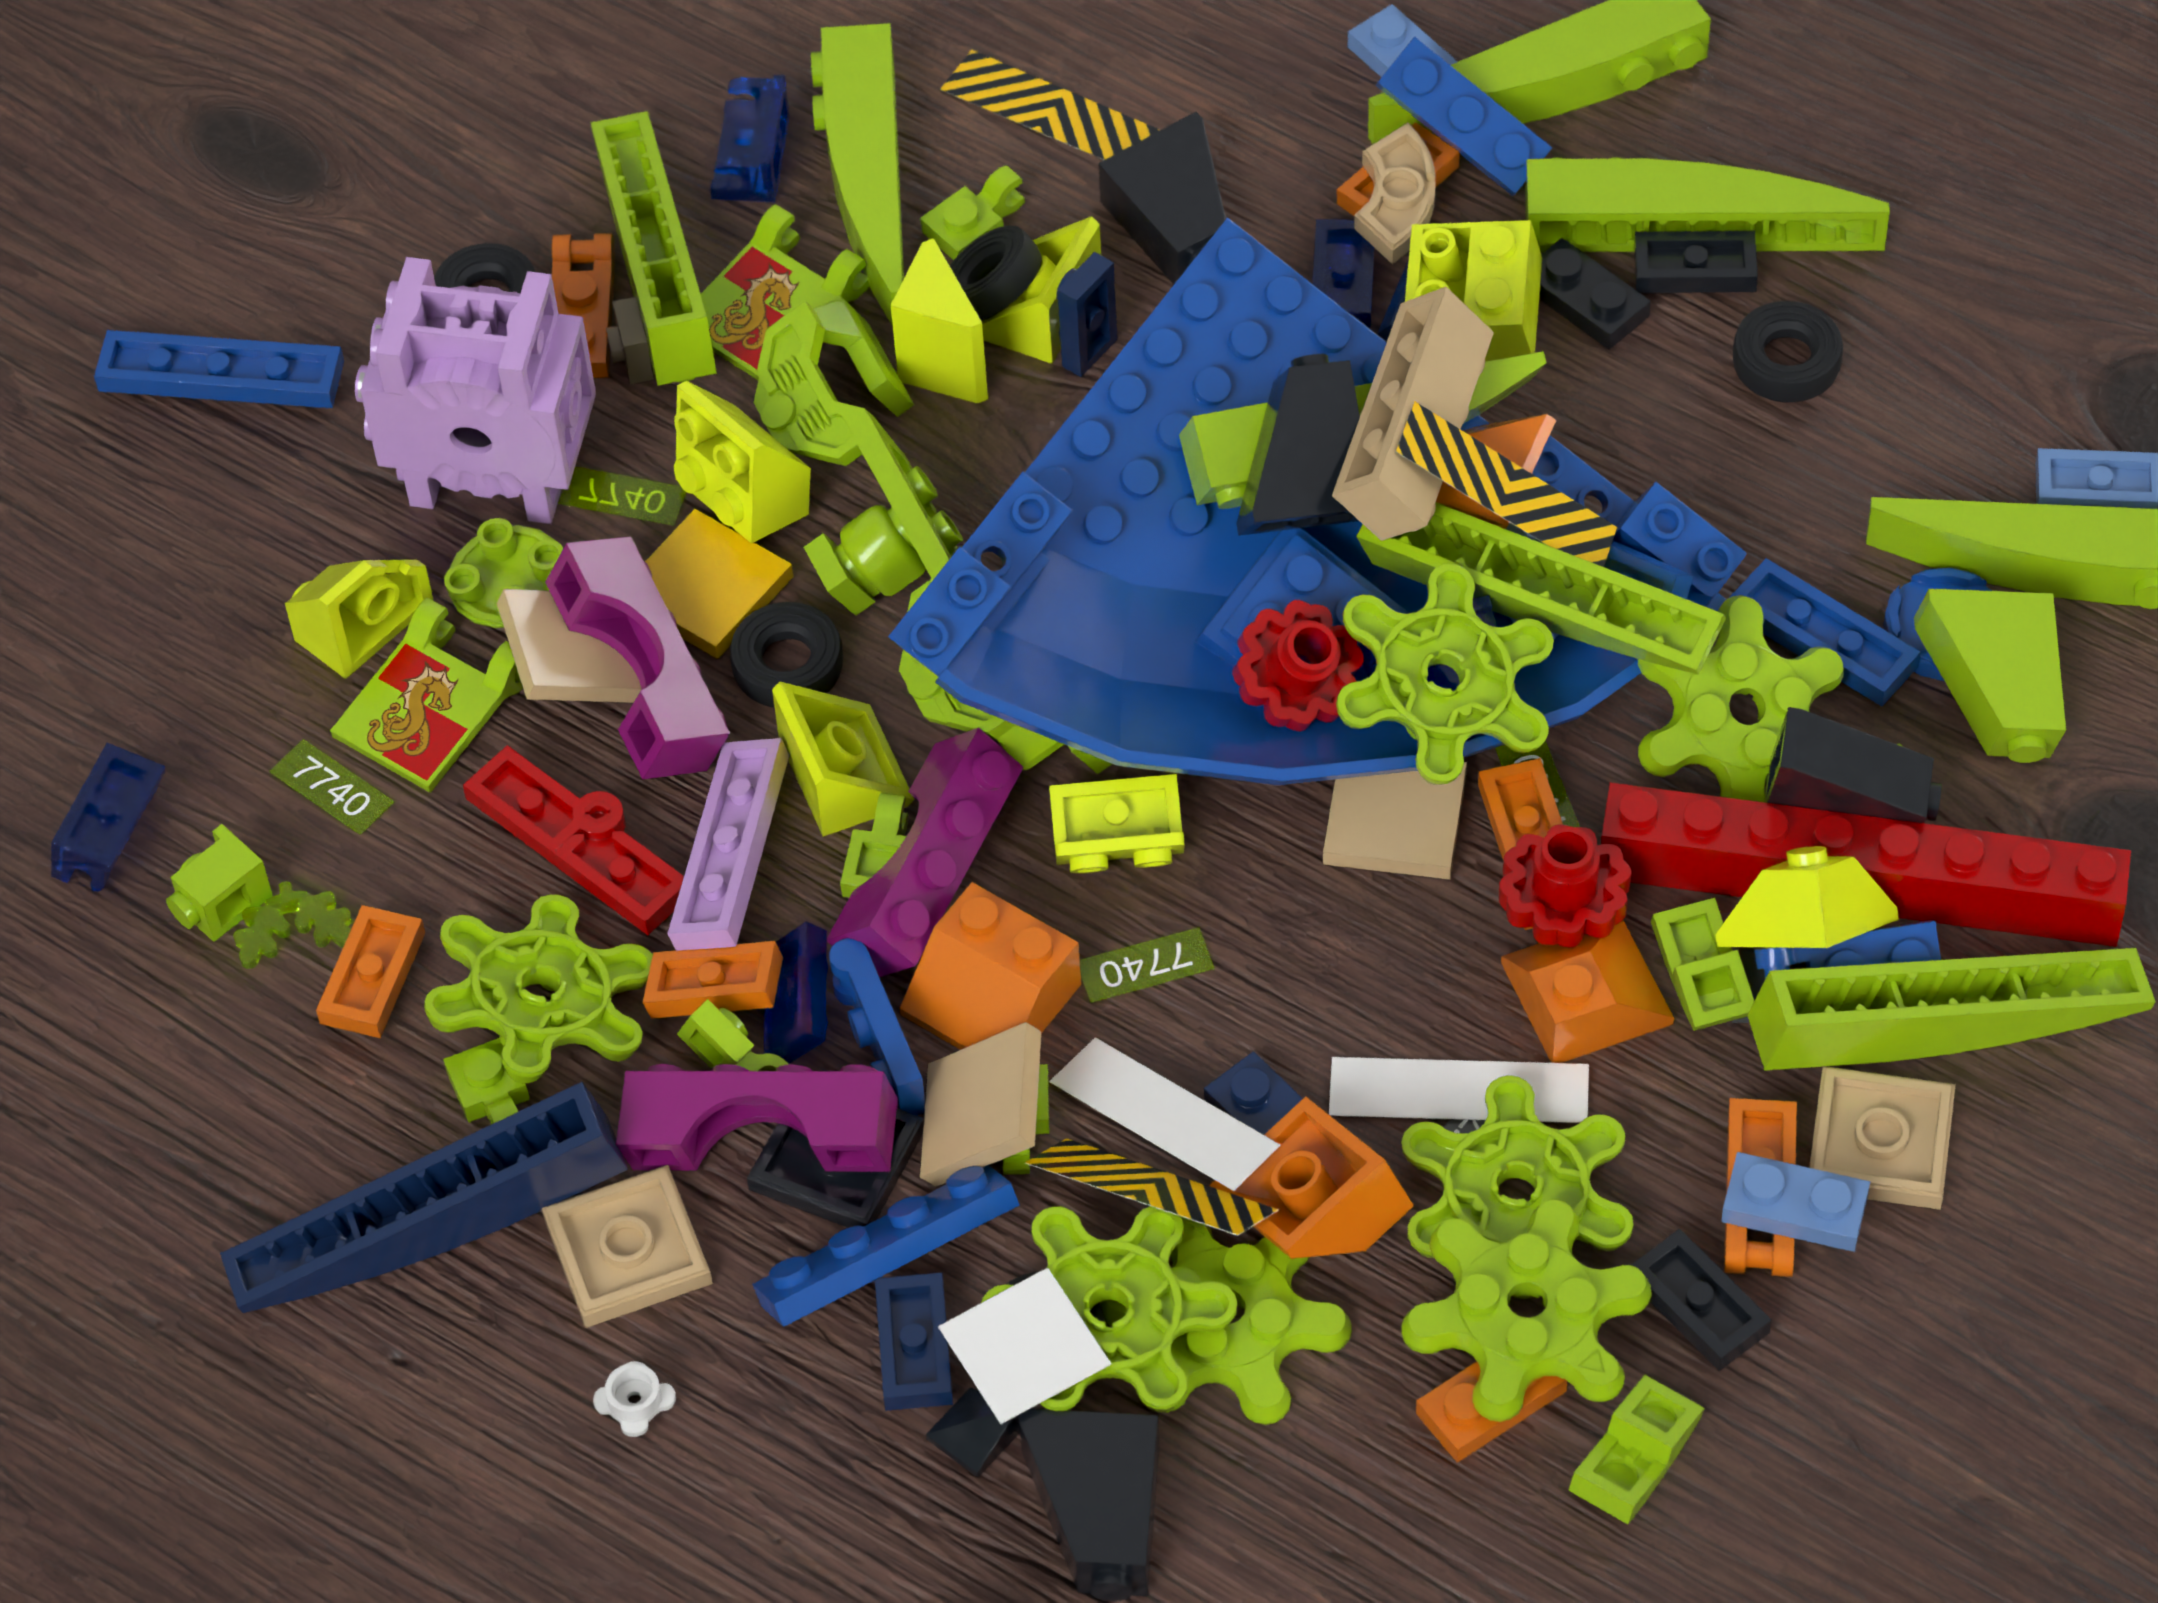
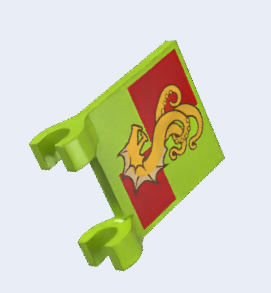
M776 204L763 215L750 243L701 293L713 352L759 380L757 375L765 332L768 327L804 301L813 309L831 302L839 295L846 302L858 299L869 287L868 277L860 272L866 266L865 260L848 249H845L836 257L826 279L786 255L799 242L800 236L798 232L789 227L795 221L794 215Z
M427 597L415 610L401 643L332 727L330 733L333 738L431 793L500 704L509 696L523 690V686L509 642L507 641L501 644L494 653L486 674L441 650L453 636L455 627L444 620L449 614L447 608Z

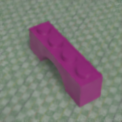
M632 537L566 543L545 583L568 630L589 635L611 646L626 659L639 679L641 691L622 721L618 731L642 780L707 771L730 732L727 728L724 714L717 708L702 678L700 667L696 660L692 658L677 629L675 617L667 609L652 579L651 570L648 564L643 561Z
M979 727L935 743L908 791L919 801L918 813L911 830L888 862L869 880L853 890L826 941L831 946L847 938L862 942L869 952L879 977L916 966L924 952L934 926L943 917L1018 779L1023 766Z
M657 1064L650 1066L647 1071H625L616 1145L632 1170H654L668 1165L669 1169L673 1171H697L707 1152L726 1134L748 1124L773 1122L790 1126L804 1134L808 1138L811 1148L825 1171L890 1172L898 1097L884 1072L865 1065H847L842 1067L840 1071H813L805 1066L788 1064L777 1067L775 1071H749L741 1066L722 1064L714 1066L711 1071H685L677 1066Z

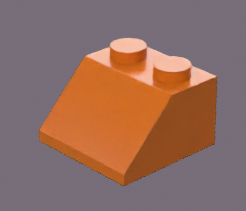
M971 882L934 926L900 1006V1015L959 1050L1025 1022L1043 1032L1081 986L1079 942Z

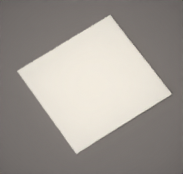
M1048 1268L938 1326L1000 1424L1111 1365V1362Z

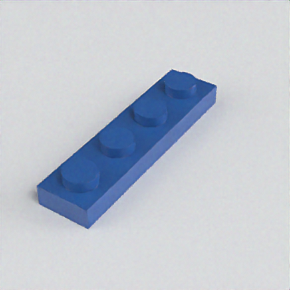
M107 330L94 379L99 392L333 408L344 365V358L340 346Z
M989 1165L983 1168L981 1166L966 1167L953 1173L947 1179L946 1185L924 1196H911L896 1202L888 1209L887 1215L864 1227L854 1226L841 1230L830 1238L829 1245L806 1257H791L779 1262L771 1268L769 1276L752 1285L761 1307L779 1324L785 1327L1019 1206V1202L1011 1182Z

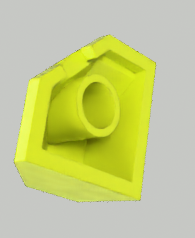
M362 560L328 566L312 581H307L298 587L292 598L285 603L294 641L343 678L347 679L410 624L411 618L420 603L427 597L433 600L426 566L419 560Z
M1802 847L1787 851L1788 861L1763 869L1717 931L1716 942L1717 947L1828 948L1897 921V906L1854 856H1827L1826 847Z

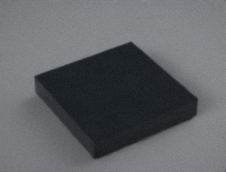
M897 1108L890 1172L825 1171L811 1148L808 1138L790 1126L777 1123L747 1177L748 1188L750 1191L844 1227H864L876 1221L923 1135L924 1118Z

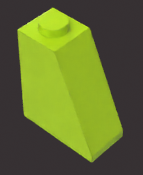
M1928 589L1914 616L1915 630L1987 756L2009 757L2010 760L2018 763H2031L2043 758H2050L2066 732L2053 593Z

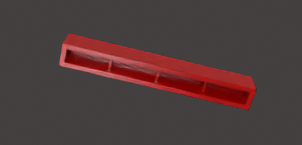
M1611 782L1601 836V844H1613L1621 849L1623 860L1631 868V883L1743 897L1763 869L1788 861L1787 851L1802 847L1822 846L1826 847L1827 856H1854L1897 906L1898 918L1916 921L1933 920L1938 924L2117 947L2126 908L2131 850Z

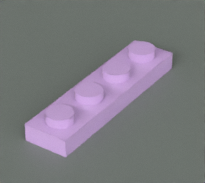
M782 738L725 742L721 748L667 933L676 951L736 947L790 756Z

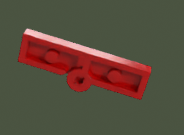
M508 745L463 784L466 800L646 935L654 931L674 912L684 876L624 832L626 822L621 801L615 795L608 792L595 791L578 798Z

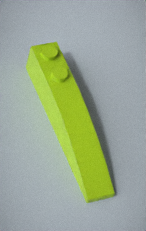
M1608 0L1453 63L1451 66L1524 124L1554 117L1601 102L1626 91L1637 90L1650 81L1677 70H1684L1694 66L1708 56L1711 18L1697 0ZM1384 92L1368 98V138L1373 144L1407 123L1413 125L1416 122L1436 135Z
M886 23L821 28L822 52H811L813 87H823V95L812 96L815 131L826 130L835 196L850 245L854 253L865 260L866 266L862 269V272L868 277L869 287L892 325L891 303L904 279L895 71L891 25Z
M648 111L591 122L594 142L632 294L638 302L657 386L673 382L691 381L697 377L716 374L706 311Z
M1619 157L1608 159H1527L1526 220H1531L1540 252H1545L1561 238H1564L1582 252H1634L1635 232L1755 231L1756 251H1885L1890 214L1889 203L1830 185L1767 171L1705 162Z
M1544 351L1485 362V367L1478 377L1468 406L1469 414L1464 423L1477 417L1530 382L1547 363ZM1372 383L1354 386L1360 416ZM1268 402L1192 416L1180 432L1179 437L1197 505L1217 502L1220 509L1241 506Z
M1871 497L1866 545L1934 569L1950 567L1972 572L1991 585L2031 593H2053L2054 597L2158 609V509Z
M1435 502L1436 509L1434 515L1428 522V525L1417 531H1410L1381 541L1362 524L1356 536L1370 561L1376 566L1427 585L1429 576L1436 567L1452 563L1462 566L1470 572L1474 579L1473 604L1516 620L1535 619L1545 624L1553 633L1633 658L1699 675L1726 620L1723 613Z
M2124 948L1769 971L1747 1016L1764 1070L1893 1062L1950 1055L2013 1044L2151 1010L2156 1001L2137 949Z

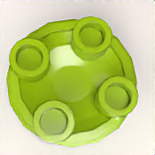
M493 518L481 524L478 528L477 536L473 537L456 553L449 570L445 574L444 584L449 597L460 614L475 624L493 628H504L497 606V601L503 589L549 591L545 581L559 558L563 547L559 542L539 529L521 525L512 526L506 519Z

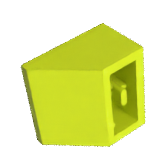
M1531 220L1412 224L1405 302L1447 287L1494 332L1485 362L1535 353L1542 255Z
M688 381L677 385V408L674 418L676 428L674 473L676 480L684 491L696 496L715 512L723 524L731 526L751 544L809 515L811 468L734 404Z

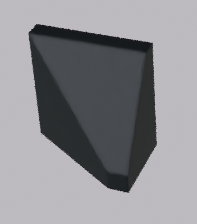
M970 1387L927 1432L926 1440L978 1478L1020 1434L1019 1415L1000 1424L980 1391Z

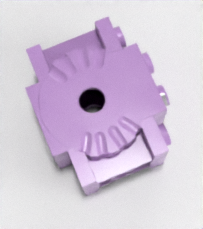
M406 257L399 281H391L389 284L384 317H377L373 323L368 366L361 365L359 367L355 381L357 402H363L366 413L364 436L366 440H370L373 443L377 465L380 467L396 468L397 479L404 481L411 507L434 509L440 486L456 492L467 490L473 496L492 498L497 494L504 495L506 498H513L522 494L527 520L552 524L561 490L569 489L596 397L583 317L558 313L551 274L527 271L521 293L506 292L497 287L489 286L445 288L436 286L431 260Z

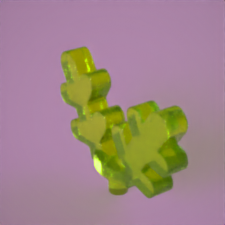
M285 881L279 884L280 894L266 899L264 906L250 907L243 910L242 918L244 924L252 928L238 929L233 934L236 946L241 948L239 951L241 965L246 969H252L258 964L262 954L267 958L277 956L278 948L276 942L271 938L273 933L280 938H286L290 935L289 923L282 916L283 914L298 911L294 922L297 931L301 934L308 933L312 924L315 925L313 937L318 947H326L331 939L340 948L344 947L351 931L348 926L352 923V916L350 910L345 907L333 910L337 906L333 892L326 891L310 896L307 891H293L291 882Z

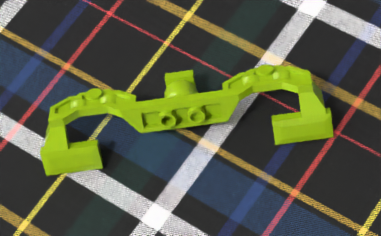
M840 295L831 302L814 309L804 301L766 329L757 369L759 380L754 405L771 436L793 454L847 466L861 455L866 459L892 507L888 509L883 505H875L850 521L841 529L840 545H837L822 533L804 546V549L827 592L855 616L876 602L874 597L880 592L885 596H893L927 570L931 579L911 593L909 611L957 551L956 545L962 542L963 538L953 521L944 511L941 510L937 513L931 501L938 496V493L926 474L918 466L912 468L907 457L870 412L862 407L838 402L818 367L822 343L843 346L849 353L869 391L894 415L898 417L914 406L869 323ZM903 650L899 672L907 685L909 693L913 696L920 711L928 721L967 732L979 727L990 738L996 739L1006 752L1023 766L1022 770L1032 768L1065 745L959 702L935 683L938 678L937 675ZM1068 746L1073 754L1097 774L1112 765V763Z

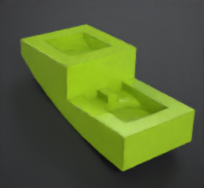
M1715 898L1655 913L1651 919V925L1663 960L1693 1031L1747 1017L1754 1003L1738 950L1733 951L1732 947H1717L1716 933L1722 926L1723 920Z
M1644 1375L1612 1414L1607 1433L1575 1470L1568 1491L1629 1524L1653 1493L1701 1419L1704 1407Z

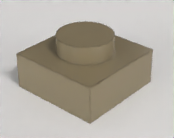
M636 297L612 301L617 326L607 327L606 333L613 363L625 361L630 384L654 380L648 342Z

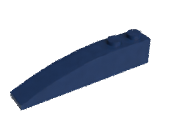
M580 1082L220 1253L237 1307L242 1313L337 1289L442 1254L508 1227L541 1211L546 1206L563 1201L628 1170L622 1153L616 1145V1137L608 1116L584 1083Z

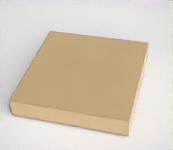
M503 589L497 601V606L526 699L634 703L641 691V685L631 665L620 653L603 641L589 635L569 631L550 591Z
M1464 762L1461 774L1454 781L1443 785L1427 783L1422 779L1418 771L1335 779L1323 849V865L1451 879L1467 775V762Z
M1025 1022L928 1064L920 1178L937 1187L946 1183L947 1179L958 1170L970 1166H981L983 1168L1035 1146L1042 1033L1040 1030Z
M1827 1066L1822 1067L1809 1168L1870 1181L1868 1200L1941 1210L1956 1084Z
M668 1165L542 1208L546 1226L585 1328L713 1284L709 1267Z

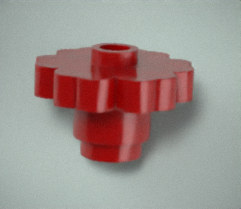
M1293 600L1287 605L1282 614L1273 609L1261 610L1254 621L1243 630L1237 641L1238 648L1243 656L1235 664L1232 673L1234 680L1240 686L1241 699L1244 703L1251 706L1264 705V716L1270 725L1276 727L1286 726L1294 731H1304L1315 718L1328 723L1335 721L1339 717L1336 708L1338 694L1349 683L1357 682L1353 675L1362 666L1364 655L1357 645V640L1348 634L1345 626H1333L1332 614L1327 607L1318 604L1310 605L1301 600Z
M1562 824L1554 825L1549 829L1544 838L1535 834L1523 835L1517 841L1516 846L1505 853L1503 858V878L1499 883L1498 899L1501 907L1506 911L1509 923L1517 928L1533 927V936L1538 943L1543 945L1557 944L1562 947L1573 948L1580 944L1584 934L1595 938L1607 937L1613 931L1614 925L1619 924L1625 919L1628 901L1627 893L1630 890L1631 868L1623 860L1622 851L1618 846L1613 844L1597 845L1596 835L1591 829L1586 827H1570Z

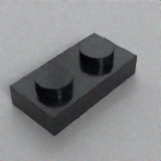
M1755 231L1635 232L1636 291L1639 293L1756 292L1758 272Z
M1564 238L1559 239L1541 254L1542 271L1539 300L1608 350L1650 317L1651 301Z
M1680 1228L1631 1264V1266L1637 1267L1648 1279L1651 1285L1650 1302L1718 1371H1721L1770 1333L1772 1319Z

